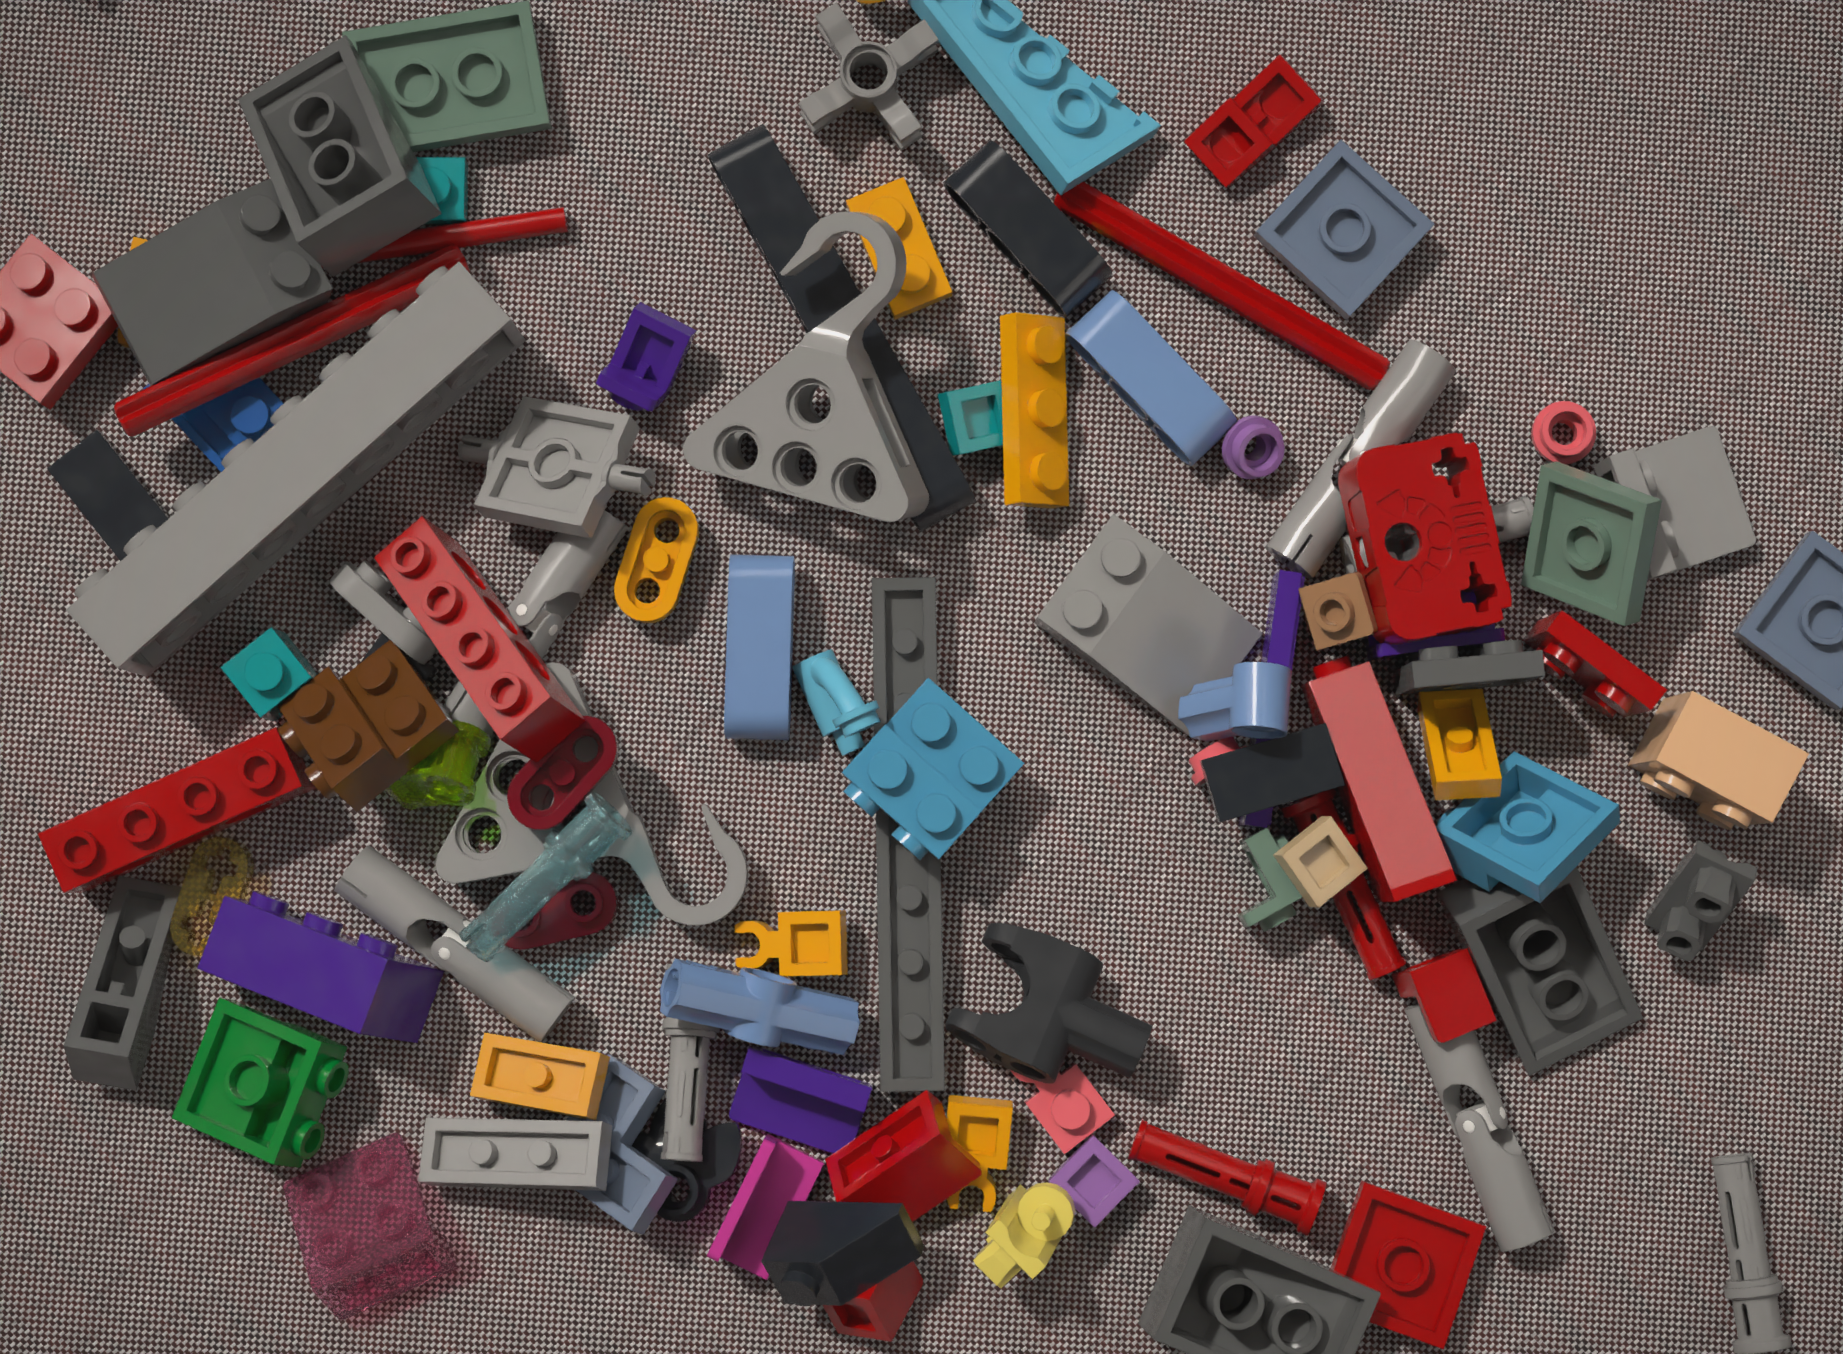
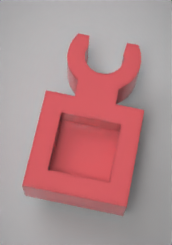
M1076 1063L1061 1074L1058 1073L1055 1082L1051 1084L1033 1080L1011 1070L1016 1078L1023 1082L1034 1083L1039 1091L1027 1099L1025 1103L1064 1154L1115 1116Z

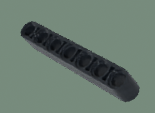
M763 124L707 154L717 177L806 334L861 294L834 246L797 275H781L780 272L801 248L807 232L819 219L773 138ZM874 318L864 330L862 342L929 493V503L925 511L916 517H911L919 532H923L976 502V499L961 469Z

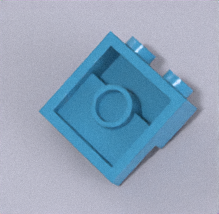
M927 678L890 721L878 731L843 770L842 774L851 782L843 792L871 817L880 808L899 825L891 835L916 858L921 860L929 851L939 860L1023 766L1024 762L931 679Z
M1514 751L1499 765L1502 776L1500 797L1464 799L1456 808L1447 810L1441 816L1436 828L1454 873L1487 891H1490L1500 881L1541 903L1620 823L1619 804Z

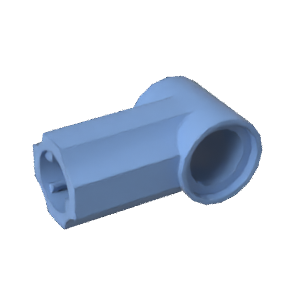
M1243 662L1235 664L1233 676L1196 684L1187 696L1180 697L1178 719L1186 725L1190 738L1207 742L1234 736L1257 739L1285 737L1288 728L1292 670L1289 667L1268 662Z

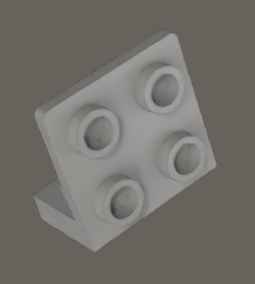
M1709 426L1637 451L1632 448L1611 455L1594 465L1598 477L1662 500L1647 581L1733 553L1756 543V536L1719 432L1715 426Z

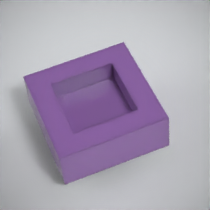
M1093 1134L1048 1179L1049 1183L1057 1184L1069 1193L1074 1201L1075 1209L1094 1228L1140 1182Z

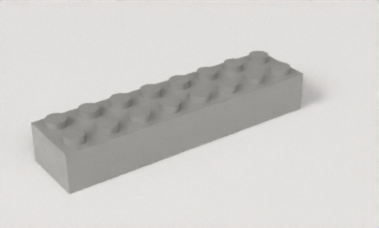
M460 262L455 264L450 270L442 266L429 274L417 287L416 293L419 297L401 313L397 309H393L377 320L367 333L371 338L369 342L353 356L345 352L332 360L320 373L319 379L322 383L304 399L297 395L281 405L270 418L274 425L256 442L249 438L235 446L223 458L221 464L225 469L207 485L203 482H198L189 487L173 503L172 507L176 513L158 529L154 525L142 529L125 545L123 551L127 556L109 572L105 568L97 570L77 587L74 594L78 599L66 611L118 669L146 677L152 674L526 341L512 319Z

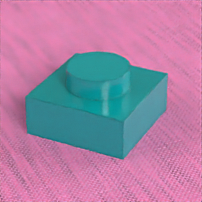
M416 157L442 213L423 225H446L466 222L468 216V162L466 158Z
M1001 380L938 394L949 450L953 456L1003 445Z

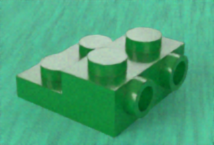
M219 997L171 1118L270 1164L301 1168L303 1160L313 1157L323 1143L325 1128L319 1122L327 1099L336 1097L346 1084L349 1068L347 1063L343 1061L348 1047L299 1025L282 1022L234 1000Z

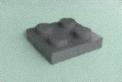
M1522 640L1485 643L1483 647L1472 649L1473 656L1459 657L1458 646L1418 650L1419 653L1409 654L1408 664L1393 670L1395 696L1430 691L1520 685L1545 676L1543 651L1523 652Z

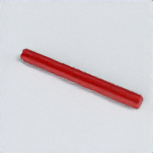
M1081 182L1062 195L1057 191L1054 204L1060 211L1368 390H1375L1390 368L1391 363L1388 358L1089 184Z
M449 245L118 401L114 405L115 414L124 432L128 436H136L373 324L393 309L400 311L408 307L419 297L416 293L419 284L433 271L442 266L450 270L455 264L460 262L469 272L468 263L456 245Z

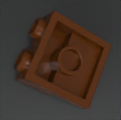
M391 640L387 641L342 678L329 666L278 705V708L287 720L278 728L280 735L301 759L309 754L314 761L304 770L310 781L326 799L330 800L338 794L356 812L459 732V729L405 652Z

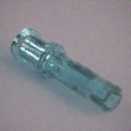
M592 791L584 799L586 807L560 832L552 830L545 837L546 841L543 843L545 851L494 899L476 919L459 932L462 941L467 942L471 940L466 946L475 956L484 962H490L494 955L572 879L580 881L582 878L586 879L593 872L592 863L618 838L626 840L633 833L623 816L602 796Z

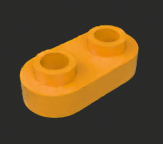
M670 497L654 499L644 505L636 516L615 580L614 594L620 609L637 622H659L668 617L678 603L699 538V525L694 513L684 502ZM664 521H673L679 526L678 537L670 543H663L656 537V529ZM647 580L656 582L660 588L658 598L651 603L639 601L636 594L638 586Z

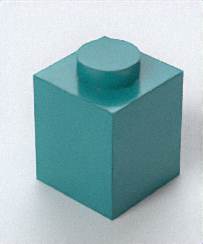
M270 627L220 667L258 716L274 722L283 716L278 705L318 675L289 636L273 627Z

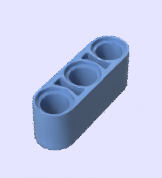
M1111 290L1065 333L1067 340L1076 352L1185 464L1193 466L1237 422V418L1226 403L1138 311L1117 292Z
M730 555L724 705L725 739L789 740L795 586L794 556Z

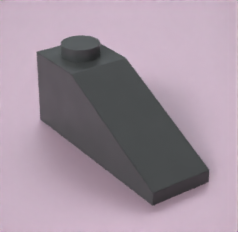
M124 876L118 877L63 1045L73 1080L137 1091L155 1034L183 895L182 887Z

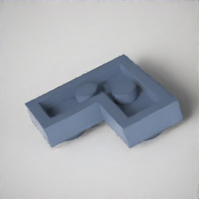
M608 1054L607 1056L610 1057L596 1119V1121H603L613 1126L606 1191H576L629 1230L643 1235L678 1180L632 1147L635 1139L666 1091L621 1059ZM569 1116L566 1121H595V1120H590V1119H584V1118Z

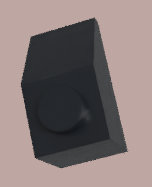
M788 1201L761 1262L785 1304H795L798 1306H842L921 1257L925 1246L903 1203Z

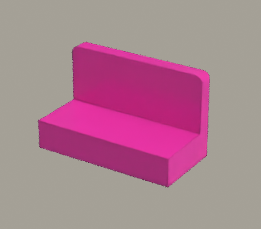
M767 1133L712 1243L707 1257L717 1262L721 1257L767 1280L769 1274L761 1260L788 1201H806L824 1165V1161Z

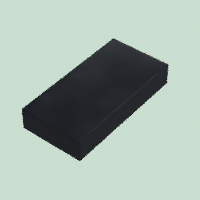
M98 429L47 468L120 561L127 556L123 549L132 537L150 525H154L158 529L170 518L103 432Z
M1326 723L1287 734L1282 738L1270 739L1200 761L1218 823L1345 785Z

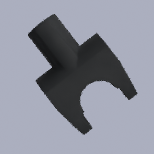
M989 924L982 938V943L994 953L1004 957L1003 962L1012 967L1022 980L1024 991L1022 1004L1011 1012L992 1014L983 1011L982 1015L965 1009L953 1008L946 1021V1029L959 1041L992 1062L1043 1083L1051 1084L1055 1082L1068 1051L1131 1078L1146 1047L1153 1025L1090 998L1103 969V963L1091 953L1051 935L1011 924Z

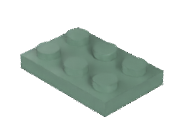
M529 0L342 32V37L346 35L353 43L413 152L552 129L532 6Z

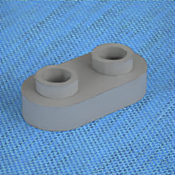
M364 560L358 567L346 561L329 580L333 588L417 662L425 665L438 650L408 606L405 609L387 593L393 586L390 580L368 561Z

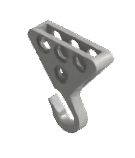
M837 212L822 218L811 227L806 234L801 248L780 273L783 276L797 275L830 251L833 244L841 236L855 232L865 237L876 253L877 272L872 284L850 303L805 334L798 346L686 437L683 453L689 465L698 470L881 521L894 522L916 517L923 513L929 503V493L871 360L864 349L862 337L866 327L899 293L906 275V254L903 243L896 231L880 217L865 212ZM818 387H822L827 392L831 402L830 412L824 420L815 413L812 405L813 395ZM746 434L753 437L758 447L757 459L753 465L746 462L741 452V443ZM805 449L814 456L817 464L816 475L811 482L803 477L799 469V458ZM863 465L867 466L876 478V490L871 498L863 495L857 484L858 472Z
M547 663L546 666L581 715L593 717L576 674L560 663ZM584 737L576 743L575 754L580 761L587 762L596 757L598 744L592 737ZM501 740L497 743L441 847L435 862L437 873L444 881L451 884H467L608 857H619L632 866L645 886L655 907L664 916L681 924L696 926L716 922L730 914L741 901L748 882V865L741 847L737 841L723 830L706 804H702L701 808L714 846L726 863L727 881L721 894L705 905L691 906L675 898L666 884L643 819L634 812L615 766L586 797L589 805L588 814L580 824L571 827L561 824L548 830H537L522 825L515 819L509 809L507 794L501 788L499 778L501 770L507 763L514 760H523L527 763L530 758ZM547 785L538 786L532 792V804L538 810L548 809L554 802L553 790ZM484 816H490L495 819L501 829L499 844L488 853L478 852L472 846L469 839L471 826L477 819Z

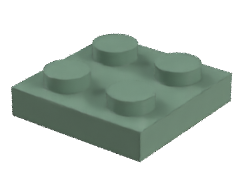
M1557 461L1541 465L1521 585L1622 626L1639 622L1662 500Z

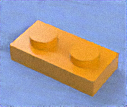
M904 177L846 200V207L849 212H865L880 217L892 226L903 243L907 262L906 275L899 293L888 303L894 320L952 297V289ZM858 234L876 276L877 257L875 250L865 237Z
M1483 689L1419 692L1417 711L1435 800L1500 797L1502 776Z
M484 1032L470 1096L491 1102L596 1121L610 1057L593 1051Z

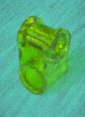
M453 721L459 732L384 791L403 808L411 810L428 806H464L474 801L477 792V786L473 780L479 760L489 753L491 747V739L488 734L472 724Z

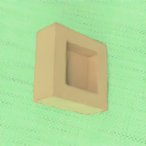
M1321 816L1273 854L1309 907L1319 908L1368 869L1331 816Z

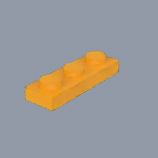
M1020 312L1001 315L1000 347L1004 505L1050 509L1069 506L1065 318Z

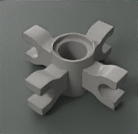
M837 2L816 15V20L819 23L816 25L817 30L841 63L840 78L798 103L801 109L799 113L812 133L816 134L842 113L853 107L862 112H876L900 151L922 138L919 132L922 130V126L896 91L897 77L924 62L938 52L936 44L939 43V39L926 20H922L885 47L873 41L862 42ZM864 65L877 66L887 76L882 85L871 90L858 87L854 84L851 77L859 67Z

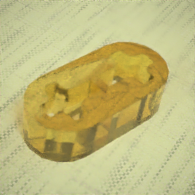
M222 837L206 840L197 847L191 858L170 925V932L174 943L180 950L189 955L202 956L209 938L204 937L200 945L194 942L195 931L187 928L189 917H201L207 901L211 900L214 903L209 915V922L214 925L224 896L245 900L253 876L254 861L249 849L238 840ZM225 848L231 850L229 861L238 865V871L235 876H224L217 893L211 892L216 877V871L207 867V861L210 856H221Z

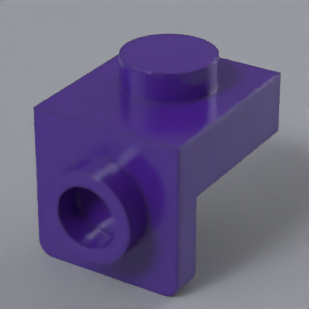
M640 302L633 308L611 362L600 371L596 384L610 391L609 396L611 399L625 408L637 411L643 409L653 411L668 397L697 330Z

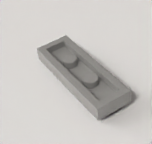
M426 1118L418 1182L429 1186L606 1191L613 1126L603 1121Z

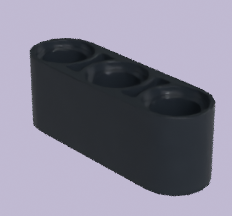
M988 141L943 182L946 191L961 210L1040 296L1061 316L1067 317L1113 275L1109 265L1099 252L996 142Z

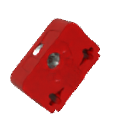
M1450 433L1412 443L1372 448L1346 462L1339 472L1338 486L1357 572H1360L1364 579L1378 627L1377 632L1372 635L1379 643L1401 645L1434 636L1475 631L1502 621L1504 619L1502 610L1512 607V596L1509 583L1506 581L1498 543L1500 542L1492 507L1489 505L1481 469L1483 466L1480 453L1475 442L1465 444L1462 433ZM1435 464L1437 468L1446 467L1449 478L1446 479L1443 475L1435 476L1432 465ZM1392 537L1393 540H1400L1403 552L1397 556L1394 552H1388L1385 546L1386 539ZM1460 591L1474 592L1477 603H1463Z

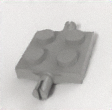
M522 397L512 422L495 441L465 435L461 439L464 444L459 443L458 445L460 460L487 465L486 479L474 503V506L485 518L591 539L607 502L615 491L621 490L649 496L652 493L649 486L654 487L656 480L655 473L651 468L625 465L640 430V427L630 415L537 398Z

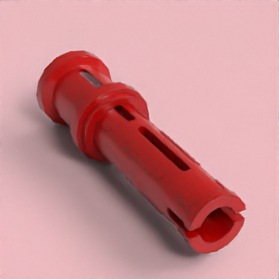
M1334 788L1297 799L1281 808L1284 818H1292L1299 834L1316 821L1313 814L1318 819L1321 816H1331L1356 852L1359 851L1357 845L1360 843L1355 834H1348L1332 800L1337 794ZM1362 873L1332 898L1365 966L1367 977L1369 980L1399 969L1406 964L1404 957H1401L1380 907ZM1349 891H1352L1373 938L1369 936Z
M1144 1120L1139 1125L1128 1155L1130 1160L1140 1161L1187 1181L1241 1200V1208L1246 1209L1248 1214L1256 1216L1261 1211L1295 1224L1297 1232L1305 1236L1309 1234L1327 1184V1182L1318 1178L1310 1183L1276 1170L1275 1162L1268 1159L1264 1161L1258 1159L1254 1165L1202 1143L1194 1142L1150 1125Z

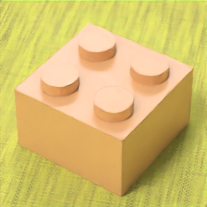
M1690 691L1662 700L1628 766L1643 773L1640 783L1653 792L1675 800L1678 794L1699 803L1700 806L1696 813L1707 821L1727 830H1732L1734 825L1747 829L1749 825L1774 822L1809 753L1700 694Z

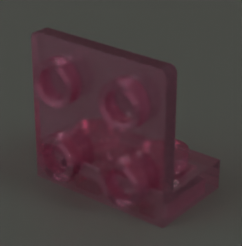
M397 1132L294 1177L283 1184L284 1194L312 1291L340 1321L458 1269L451 1245L430 1221L406 1142Z

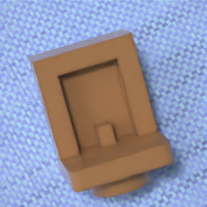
M1360 572L1349 573L1298 589L1303 603L1304 618L1312 634L1316 651L1377 632V623L1364 579Z

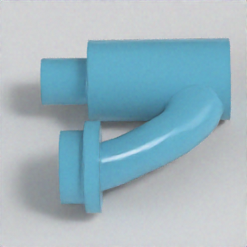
M833 649L814 655L794 665L792 669L822 736L826 737L832 734L842 756L865 747L860 732L881 722L876 712L880 707L877 700L867 704L864 703L850 679L841 669Z

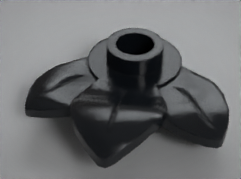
M665 1099L656 1111L649 1134L640 1131L632 1147L674 1177H682L688 1182L690 1193L684 1201L677 1200L670 1191L657 1212L660 1217L666 1220L683 1222L698 1216L709 1202L711 1188L725 1182L734 1174L742 1151V1135L737 1123H723L708 1129L707 1121L704 1118L702 1162L662 1160L660 1158L663 1149L665 1126Z

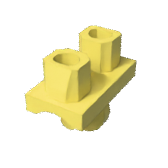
M1048 1182L1035 1184L1027 1190L1020 1184L1007 1196L985 1232L988 1235L986 1239L988 1244L974 1258L973 1261L976 1266L999 1288L1007 1284L1021 1269L1032 1279L1046 1267L1062 1236L1067 1233L1074 1221L1076 1210L1074 1201L1069 1193L1059 1185Z

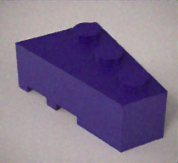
M258 891L252 892L249 901L224 896L197 969L358 1034L418 1043L442 979L443 970L396 954L398 945L365 933H361L359 939L341 934L344 924L312 912H306L304 920L289 915L287 910L290 903Z

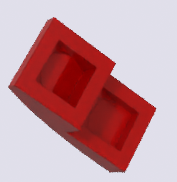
M1279 54L1234 98L1226 100L1184 142L1216 178L1228 188L1292 133L1325 101L1286 58Z

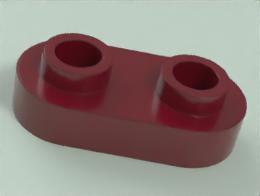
M583 716L586 721L537 763L530 759L512 779L507 793L509 809L518 822L532 829L548 830L561 825L612 770L617 761L619 744L614 731L609 725L598 718ZM584 737H592L598 744V753L591 761H580L575 754L576 743ZM541 785L549 786L554 792V802L545 810H538L531 801L532 792Z
M592 871L573 872L506 889L495 899L491 907L490 925L494 935L504 945L519 950L536 948L595 934L604 930L612 923L616 916L618 895L613 884L605 876ZM582 890L591 892L596 900L594 910L585 916L578 914L573 907L574 896ZM519 905L527 906L533 914L532 924L525 930L515 928L510 919L513 909Z

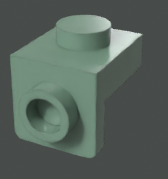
M1268 828L1260 829L1239 841L1266 889L1269 898L1237 916L1243 927H1250L1258 922L1263 932L1296 915L1297 912L1292 903L1302 898L1299 891L1273 856L1288 841L1282 833L1273 838Z

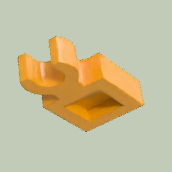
M846 910L778 912V931H774L767 923L757 920L742 921L735 924V933H753L760 942L759 951L755 956L735 958V965L739 968L758 969L770 964L774 958H779L780 976L848 974Z
M949 1095L946 1118L952 1138L979 1162L982 1170V1175L967 1186H976L983 1191V1212H991L996 1202V1185L993 1177L988 1173V1168L1007 1170L1013 1101ZM961 1190L947 1198L950 1209H958L959 1193Z

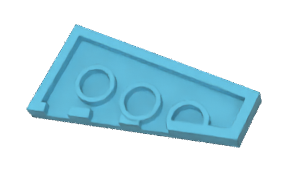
M1009 0L907 1L919 18L926 20L942 47L1060 195L1153 138L1161 126L1146 112L1143 111L1138 116L1118 100L1116 96L1119 90L1102 76L1098 75L1093 79L1066 57L1070 50L1053 36L1049 35L1048 38H1045L1022 21L1023 12Z

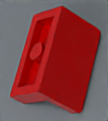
M928 1090L922 1092L825 1159L836 1202L903 1203L912 1222L982 1175L979 1162L952 1138L943 1105Z

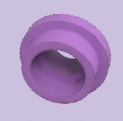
M1251 415L1239 419L1229 428L1222 443V457L1225 465L1231 472L1245 479H1257L1271 474L1279 467L1284 457L1285 447L1279 428L1272 421L1262 416ZM1253 437H1256L1254 450L1250 454L1244 455L1248 442Z

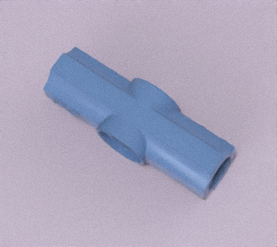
M675 958L671 967L665 971L660 988V1012L666 1017L721 1028L730 1036L762 1046L778 1047L780 1042H785L812 1050H822L831 1054L844 1055L847 1048L854 1044L860 1025L858 1018L859 1003L854 999L797 986V983L791 979L754 968L743 967L739 973L712 965L708 966L690 960L685 961Z

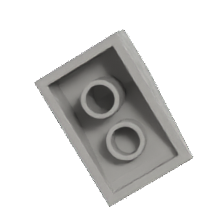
M1115 514L1110 517L1034 622L1038 627L1187 736L1189 731L1186 725L1178 719L1180 697L1187 696L1196 684L1231 677L1234 665L1244 660L1263 634L1168 553Z

